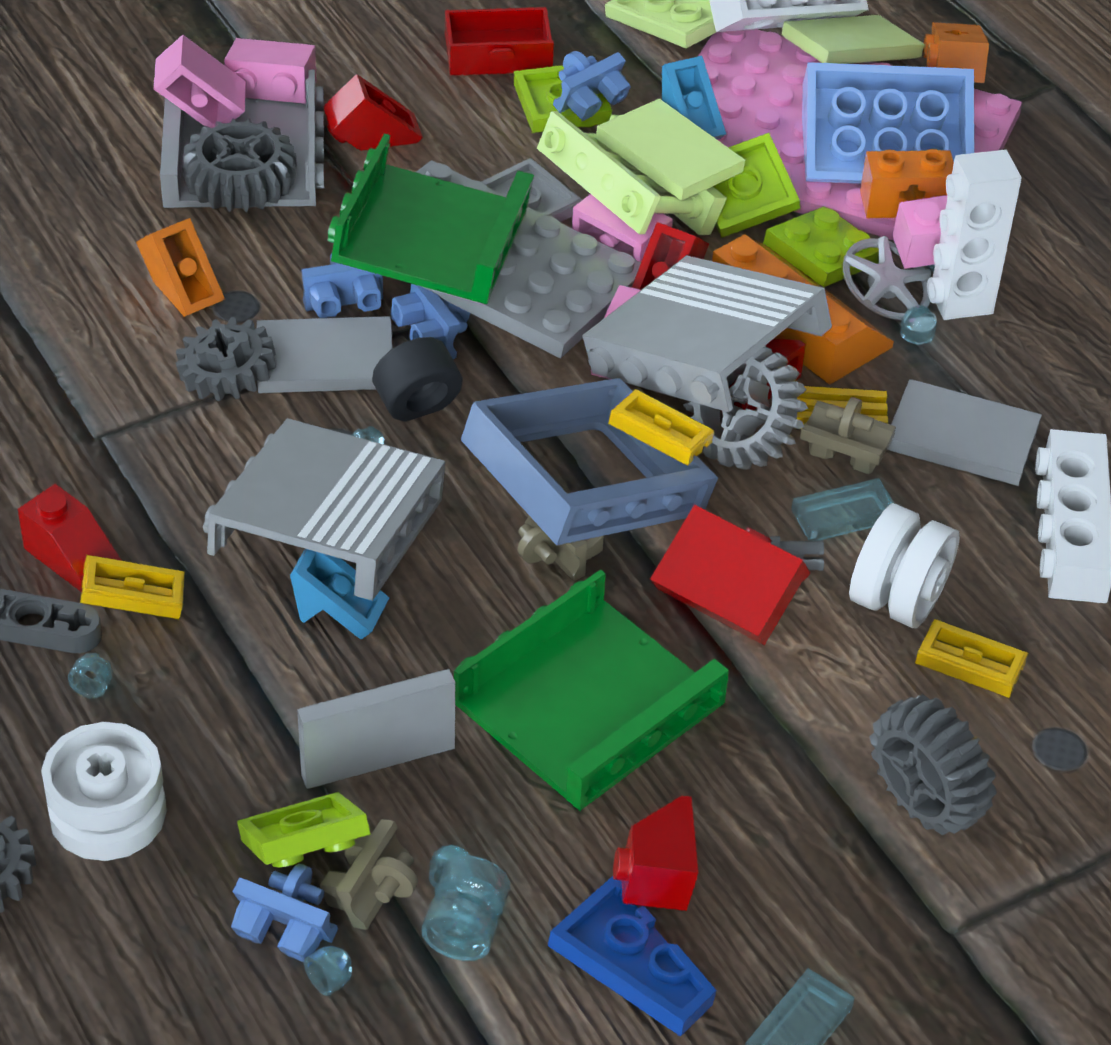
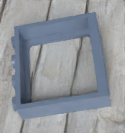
M620 378L475 401L472 404L461 437V441L556 545L685 519L694 504L704 510L706 509L718 477L697 456L694 455L693 461L687 466L608 424L611 410L633 392ZM587 430H599L616 445L646 478L566 493L520 442Z

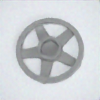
M882 236L878 239H864L853 244L844 256L843 274L848 288L860 303L876 314L897 320L914 318L926 310L931 302L927 291L928 279L931 277L930 269H925L924 266L914 267V269L898 268L894 264L891 254L893 252L899 255L896 244L888 241L887 236ZM866 248H878L879 263H873L855 254ZM851 266L869 275L868 285L870 289L865 296L857 289L851 278ZM921 281L923 298L920 305H918L905 287L906 283ZM897 296L906 306L908 312H891L875 304L881 298L891 299Z

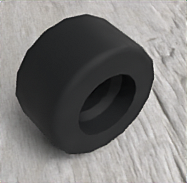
M421 337L406 341L383 356L373 370L372 382L390 415L394 419L406 422L443 410L460 392L463 377L441 340L433 337Z

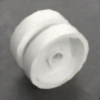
M890 504L875 522L857 559L849 589L850 600L875 611L888 603L891 619L911 628H918L933 609L951 572L960 540L959 531L934 520L921 529L918 513L898 504Z
M99 722L80 726L61 736L47 752L41 772L52 833L64 849L85 859L108 861L128 857L143 849L162 830L167 809L162 785L161 762L157 747L145 733L127 724Z

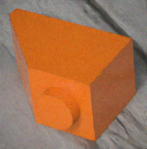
M190 218L153 232L136 241L153 282L184 317L225 300Z

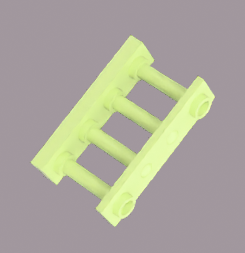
M551 111L537 146L540 152L638 234L646 233L654 213L674 214L699 235H711L727 197L712 186L680 201L596 139V133H583L558 111ZM612 114L611 117H610V120H612V119H614V118H616V117H619V116H621V115Z

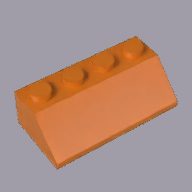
M746 234L713 251V262L821 287L772 249ZM825 290L832 323L831 329L822 336L786 328L774 339L800 340L805 343L803 365L830 385L893 348L894 341Z

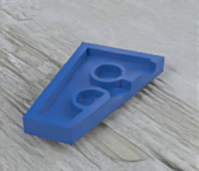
M612 876L550 931L548 946L681 1037L713 1005L717 990L678 945L669 944L654 927L656 919L645 906L638 908L636 905L623 904L622 882L614 880Z

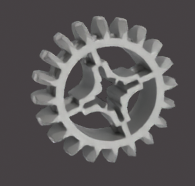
M764 346L726 377L728 388L735 380L736 382L729 388L733 409L730 412L722 411V424L720 422L719 409L691 401L683 404L687 411L694 413L691 417L692 419L714 430L712 443L703 449L705 456L714 460L717 459L719 464L726 467L736 465L737 468L747 470L751 468L752 463L759 467L767 466L768 455L776 459L783 457L780 446L782 443L787 445L796 444L790 432L793 427L796 429L805 427L803 422L797 419L796 416L797 412L808 409L805 402L797 399L807 389L802 383L795 381L800 373L795 367L787 365L788 360L785 356L779 353L773 354L772 349ZM770 388L772 392V406H770L767 398ZM734 402H738L744 405L745 403H748L749 405L758 408V410L753 411L747 408L746 410H743L742 408L735 406ZM761 424H764L763 427L756 434H754L756 428L759 427Z

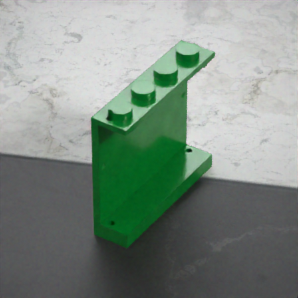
M384 134L377 148L369 149L365 159L364 170L357 171L352 193L346 192L343 198L340 217L333 216L327 235V241L333 243L331 261L488 304L527 212L534 175L518 170L506 197L387 165L390 135Z
M601 569L586 580L576 582L566 594L550 605L538 608L531 618L515 629L503 632L493 644L477 655L465 658L454 670L455 705L579 811L723 705L726 699L729 670L716 659H713L697 672H694L604 600L606 573Z

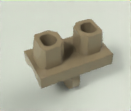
M851 397L845 408L818 400L809 420L804 424L805 427L801 429L800 439L809 442L810 455L828 459L833 458L837 451L851 456L850 464L854 470L871 474L875 466L880 464L894 438L896 426L860 414L862 400Z
M528 516L525 524L518 531L522 539L518 544L517 550L519 556L525 562L536 563L543 560L549 565L555 561L573 582L585 576L586 560L603 551L604 536L556 545L530 516Z
M381 819L370 835L356 838V844L345 851V856L350 865L348 872L328 871L320 884V889L324 890V898L327 905L345 910L354 928L367 930L383 903H388L392 896L407 898L412 895L417 887V876L410 868L414 858L398 841L396 836L398 827L395 821Z

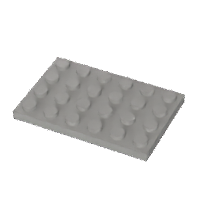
M432 160L416 171L419 174L506 197L488 188L484 183L471 180L451 170L447 165ZM528 207L488 304L426 287L423 288L438 294L441 299L561 359L583 338V334L604 319L619 285L632 287L641 262L635 260L628 253L619 252L597 241L591 235L582 234L560 223L556 218L545 216Z

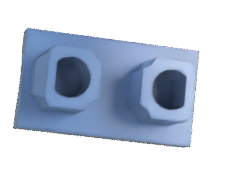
M578 51L567 54L563 60L564 69L559 72V78L562 81L561 97L554 100L553 106L559 113L570 108L584 121L594 116L601 107L602 101L596 94L601 92L612 105L623 101L631 88V85L621 73L626 60L619 52L599 62L593 56L586 58Z
M330 254V265L301 269L305 310H315L319 318L336 316L341 311V306L357 303L358 308L364 312L378 310L381 307V299H383L382 275L332 262V254Z
M411 284L410 294L392 299L391 319L398 327L413 324L410 329V340L421 337H433L441 340L452 359L456 358L457 351L453 347V341L457 333H462L467 329L468 324L466 322L470 316L469 312L441 299L438 294Z
M300 863L295 865L288 876L277 871H273L268 885L281 890L282 894L239 877L233 890V894L240 902L231 926L233 931L242 938L262 944L272 920L283 923L287 926L277 947L282 953L304 963L310 960L322 939L332 943L338 930L337 925L329 922V912L303 902L306 900L319 905L323 899L324 890L310 885L312 869Z

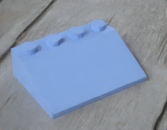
M808 62L802 90V128L806 182L861 184L866 151L950 150L953 162L955 155L974 153V69Z

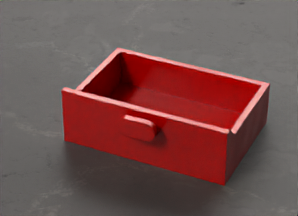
M547 7L445 10V39L450 75L509 74L520 70L553 67L554 40H552Z
M694 504L650 580L660 591L765 646L800 584L810 575V571L802 559L771 544L772 540L769 537L749 527L744 530Z

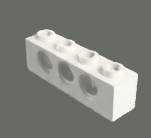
M709 0L716 32L783 28L784 21L854 17L869 10L867 0Z
M1007 149L955 155L952 174L947 176L946 192L948 198L946 209L940 212L941 236L939 244H935L933 250L934 274L933 277L928 279L927 283L929 299L931 303H936L943 320L994 313L1022 179Z
M1050 429L1046 448H1038L1035 465L1036 475L1043 476V480H1040L1038 485L1037 508L1045 509V514H1041L1038 529V541L1046 543V549H1043L1041 553L1040 577L1048 578V598L1107 603L1111 590V494L1106 434Z

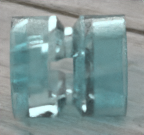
M469 855L448 859L442 868L435 888V897L430 902L421 927L422 937L425 942L436 952L449 958L461 961H475L484 958L491 949L498 928V918L503 912L510 891V880L507 874L496 864L484 858Z

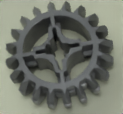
M232 118L231 123L223 124L216 121L214 128L205 126L201 128L200 134L191 135L190 143L184 146L182 173L183 177H185V183L189 187L190 194L197 195L199 203L210 202L212 209L224 206L229 213L234 208H243L247 213L249 207L256 206L263 210L266 202L278 203L279 196L289 194V187L294 184V178L296 177L297 159L289 136L281 135L280 128H268L266 121L254 124L250 118L245 122H236Z
M923 694L915 698L909 697L904 701L899 700L888 707V711L883 713L880 719L873 723L874 733L870 736V741L875 749L871 752V755L880 767L877 770V774L886 781L888 785L886 791L892 792L896 797L897 806L905 807L910 818L917 817L920 819L926 830L934 828L941 835L948 832L955 834L961 829L966 830L978 822L986 814V811L993 806L992 798L997 792L992 781L996 778V775L987 765L990 756L982 751L979 745L981 738L974 737L969 730V722L960 721L957 718L956 710L953 707L945 709L942 701L937 697L930 700Z

